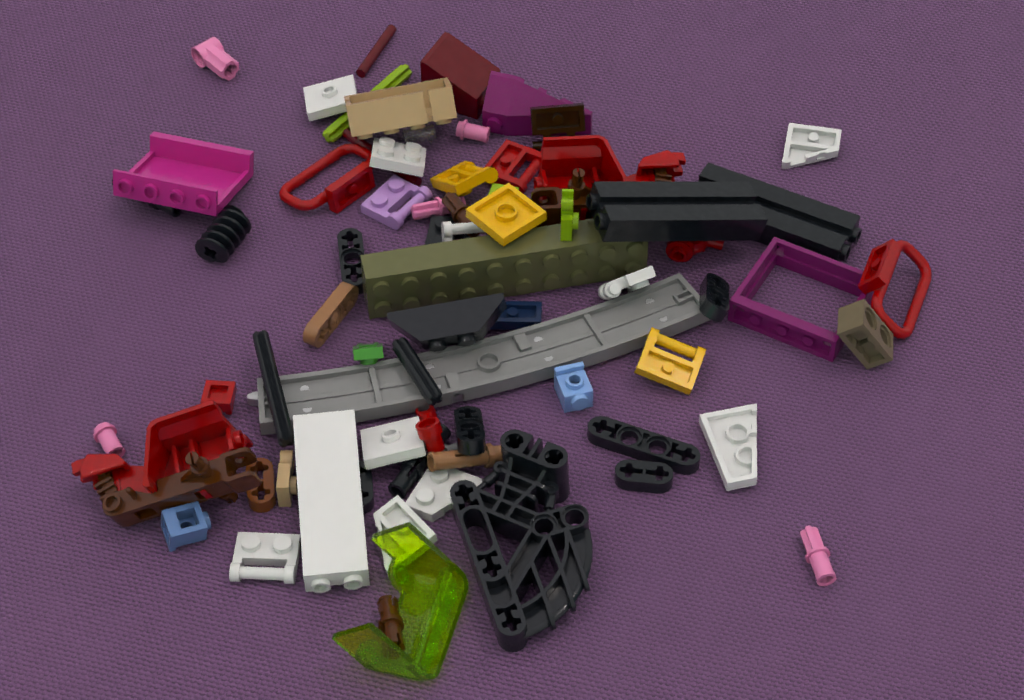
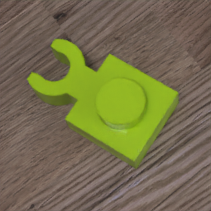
M562 189L560 241H572L573 230H578L579 212H573L574 189Z

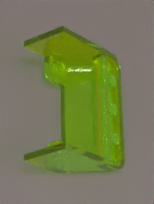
M407 522L374 533L371 537V540L392 558L388 568V578L393 587L401 593L398 601L399 615L404 621L402 637L405 650L403 651L371 622L334 633L332 640L368 670L423 682L435 679L441 671L468 593V580L465 573L415 526Z

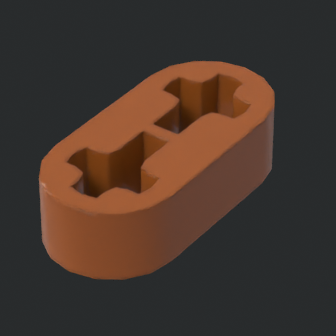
M257 458L255 463L246 466V471H253L256 475L258 471H263V479H261L259 487L247 491L249 507L253 511L265 513L276 505L274 468L270 460ZM259 491H264L265 493L262 500H258Z

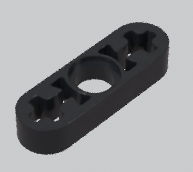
M347 228L340 231L337 236L342 282L357 286L359 294H362L363 281L360 255H364L362 233L357 229ZM348 241H353L354 247L348 248ZM351 258H356L360 260L356 264H348L345 262L346 260ZM351 275H357V282H352Z
M707 273L700 285L699 310L707 318L715 322H722L730 309L729 284L720 276Z
M463 406L455 409L454 427L458 452L469 456L484 453L486 450L485 430L481 410L473 406Z

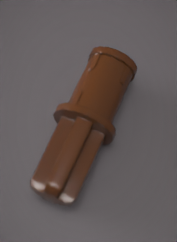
M447 192L445 197L442 198V203L452 214V220L455 223L472 222L466 217V208L469 205H465L456 193ZM472 233L467 235L472 238L478 236L480 233Z

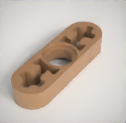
M344 281L337 286L307 323L303 332L304 343L317 348L325 343L354 307L359 295L357 286Z

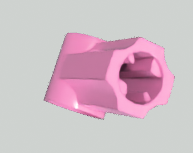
M211 37L191 48V55L195 63L200 68L207 66L222 79L229 81L235 78L236 73L240 70L239 62L224 51L223 45L216 37Z

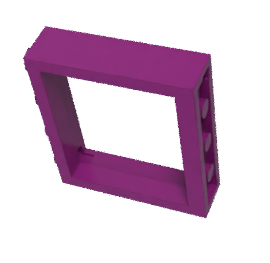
M774 237L729 300L728 320L833 362L845 344L837 335V331L834 333L756 302L752 298L775 265L858 296L857 301L865 299L869 305L871 304L874 292L872 291L865 295L858 288L863 270Z

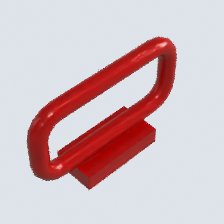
M344 144L335 148L286 182L279 191L280 199L285 204L301 211L314 210L328 202L329 210L338 214L376 187L372 171L374 167H369L371 150L358 144ZM354 154L366 160L327 186L323 192L312 199L302 200L290 194L344 155Z
M891 239L872 249L858 288L865 295L872 291L874 292L871 298V308L894 334L895 338L906 339L913 333L931 282L932 272L928 261L912 244L904 240L895 241ZM901 251L917 265L920 271V279L902 328L887 315L883 308V299Z

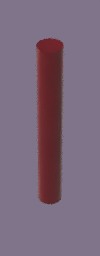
M390 24L387 26L356 70V74L359 77L363 78L366 76L397 31L394 25Z

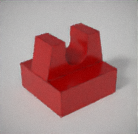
M206 380L200 403L214 400L223 412L232 415L237 391L236 382Z

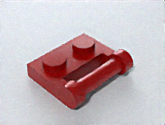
M506 139L485 167H493L498 171L496 184L506 185L510 183L514 187H519V191L524 194L527 191V185L540 169L542 155L541 151ZM526 160L531 162L519 179L514 177Z

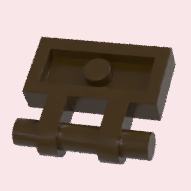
M583 103L530 107L532 135L551 137V134L566 133V136H575V132L586 131ZM532 141L533 149L541 151L542 141Z

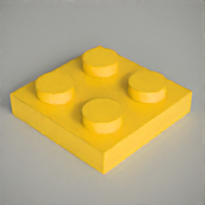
M507 183L466 208V217L504 247L546 221L547 212L513 185Z

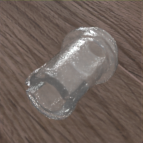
M426 123V127L417 130L402 129L404 144L407 142L421 143L426 141L432 143V140L436 139L434 124Z

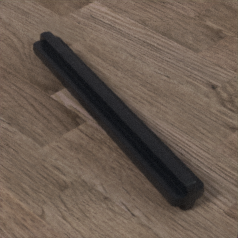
M265 330L256 331L252 335L278 443L281 447L292 446L294 444V433L269 335Z

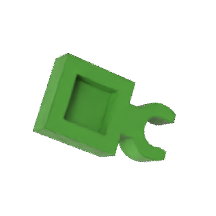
M358 343L357 346H353L354 361L360 360V364L363 365L376 364L378 359L384 358L382 343Z

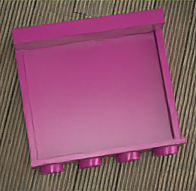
M154 131L150 135V151L128 172L117 169L113 170V195L216 217L253 176L254 151Z

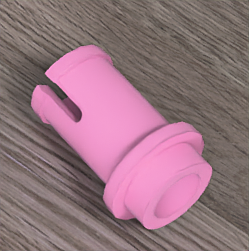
M468 120L458 122L456 136L460 137V140L467 138L484 143L488 142L490 127L468 123Z
M108 422L98 424L94 428V440L101 444L106 454H118L122 458L126 450L116 435V427Z

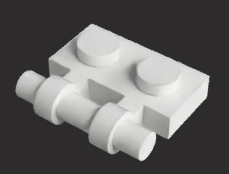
M653 266L602 284L598 289L599 297L603 300H610L618 297L624 288L629 293L650 285L648 279L656 276Z

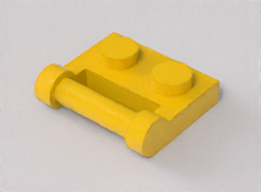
M463 161L430 178L434 189L446 193L454 192L457 196L461 197L470 194L473 191L472 188L484 182L489 184L495 183L498 179V171L493 167L487 166L482 168L476 166L473 162Z
M651 327L634 373L689 395L693 389L706 349L697 346V348L660 334V330ZM655 344L659 345L673 352L691 358L692 361H688L686 359L673 355L654 346Z

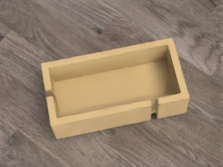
M448 77L344 96L351 136H357L359 140L371 138L373 133L383 132L385 135L395 134L399 132V128L410 127V130L422 129L426 127V123L431 121L436 122V125L451 123L453 118H457L452 85Z

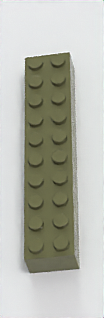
M592 218L579 221L578 230H573L572 241H560L561 224L535 227L504 247L489 235L360 255L363 292L369 319L387 317L388 312L504 293L505 297L615 280L647 267L648 242H603L599 231L594 227V219Z

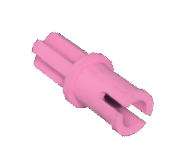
M464 196L459 197L461 201L466 205ZM435 197L433 201L413 204L411 207V214L414 220L429 218L432 215L444 216L450 214L440 197Z
M810 525L805 526V529L800 531V537L806 550L805 560L811 564L817 585L828 586L837 579L829 560L830 551L824 546L818 528L811 527Z

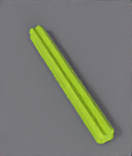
M407 64L400 65L371 91L400 86L412 75V71ZM347 112L323 131L322 136L326 142H335L342 136V132L346 128L350 129Z

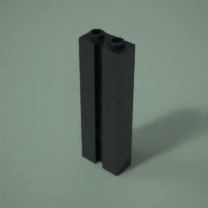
M709 162L699 175L698 182H750L757 196L755 204H761L768 218L760 240L753 241L768 246L772 239L777 237L841 262L848 259L852 243L857 244L860 239L862 228H859L860 216Z
M594 181L591 192L586 196L587 210H590L594 219V227L599 231L603 242L760 240L768 221L761 204H755L757 196L750 182Z

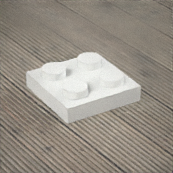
M390 137L374 138L369 167L423 177L426 148L414 142H407L406 144L395 142Z

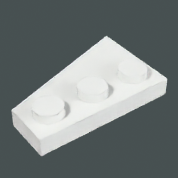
M757 403L699 414L700 427L726 491L755 486L757 484Z

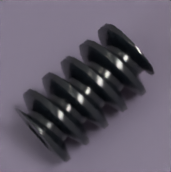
M229 204L226 205L218 217L213 220L212 225L197 240L195 244L197 254L208 262H226L229 256L234 253L235 248L245 239L246 234L251 231L250 221L239 208Z

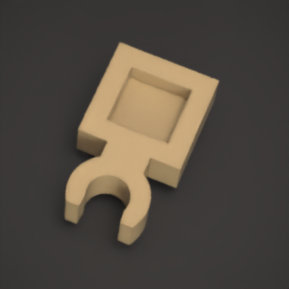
M293 450L280 451V463H278L276 482L279 507H291L292 495L298 494L297 476H293L295 468Z

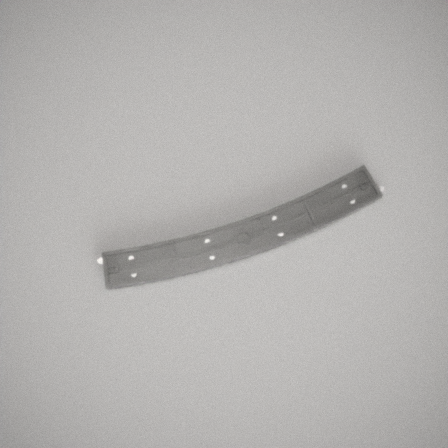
M677 273L603 303L528 327L483 338V340H478L471 346L462 347L455 345L447 347L442 351H428L418 353L417 355L442 392V401L434 405V408L554 378L555 367L583 361L584 368L638 350L644 347L651 327L660 330V334L671 337L703 324L710 319L699 310L700 295L680 273ZM399 358L377 361L376 364L372 365L359 364L279 376L293 431V415L354 410L357 423L415 412L416 408H419V411L430 408ZM257 378L258 391L247 395L248 404L259 407L261 435L276 434L263 379Z

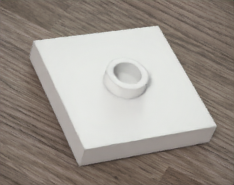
M353 74L303 87L309 121L347 112L344 96L357 94Z
M419 416L360 430L363 461L366 470L426 456L424 441L419 439L415 425L420 421Z

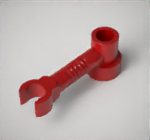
M429 405L430 408L425 411H419V408L415 409L416 415L420 418L415 428L419 439L424 441L428 454L429 452H440L445 449L441 436L443 430L437 418L434 405Z

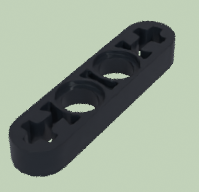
M605 416L594 417L588 423L587 437L595 446L641 461L665 463L672 468L673 472L683 475L693 474L699 469L700 451L691 444ZM624 437H633L637 442L629 445L621 440ZM653 446H661L666 451L662 454H654L649 449ZM686 457L691 458V459H688L687 462H686V461H682V460H685Z

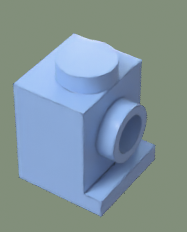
M583 361L555 367L554 389L564 413L593 407V389L584 370Z

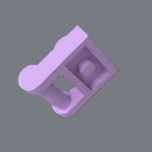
M393 175L360 205L361 213L394 230H398L404 224V220L411 214L412 205L428 202L433 195L428 187H418ZM406 201H408L400 210H398Z

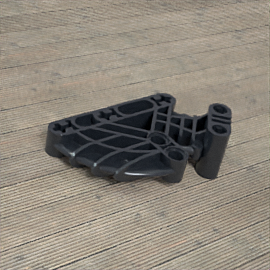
M514 429L505 432L501 436L502 461L494 464L493 471L482 479L480 485L476 486L471 481L461 480L454 483L450 489L453 516L498 643L502 649L508 652L522 650L526 646L528 638L550 627L551 631L555 630V622L569 609L571 612L576 611L575 601L584 589L585 592L590 591L587 579L593 557V544L587 509L579 504H569L555 509V504L564 502L570 494L567 451L551 442H547L543 448L541 438H538L534 444L533 435ZM495 483V495L483 490L486 487L490 488ZM538 504L544 505L543 510L545 512L538 513ZM472 526L483 528L491 548L486 551L474 549L467 529ZM494 532L520 542L507 566ZM564 549L563 558L560 562L557 551ZM547 557H549L555 576L544 588L538 572ZM492 570L494 577H491L488 571ZM531 584H533L536 596L521 605L522 599ZM512 623L513 631L507 627V624Z

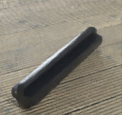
M405 337L395 339L392 343L393 351L426 402L431 406L442 401L441 390Z

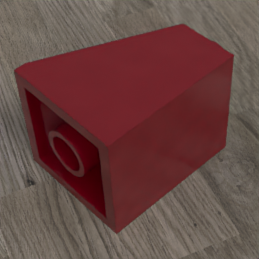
M447 32L442 34L420 61L421 82L448 77L452 85L456 113L478 120L482 114L491 71L500 72V69Z

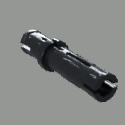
M441 424L443 430L441 436L445 443L451 436V431L447 426ZM428 452L424 457L407 460L401 464V471L388 486L389 492L394 497L399 495L403 499L413 484L420 481L425 468L428 466ZM414 466H416V468L414 469V471H413V472L411 473V475L408 477L407 475L409 474V472L412 470V468H413Z

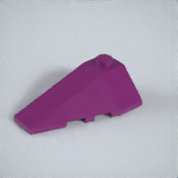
M491 71L482 109V125L490 127L491 133L506 136H538L532 135L530 107L573 104V102L565 98L558 100L546 94V89L539 87L537 90L525 84V79L518 76ZM584 108L586 131L575 132V135H591L592 111ZM556 133L551 135H566V133Z

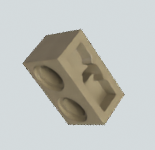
M865 299L838 308L837 335L867 370L893 361L894 334Z

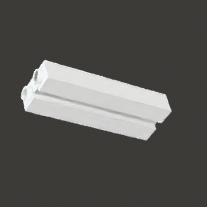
M344 410L293 415L305 591L325 593L331 590V586L343 584L344 588L348 590L370 586L355 411Z

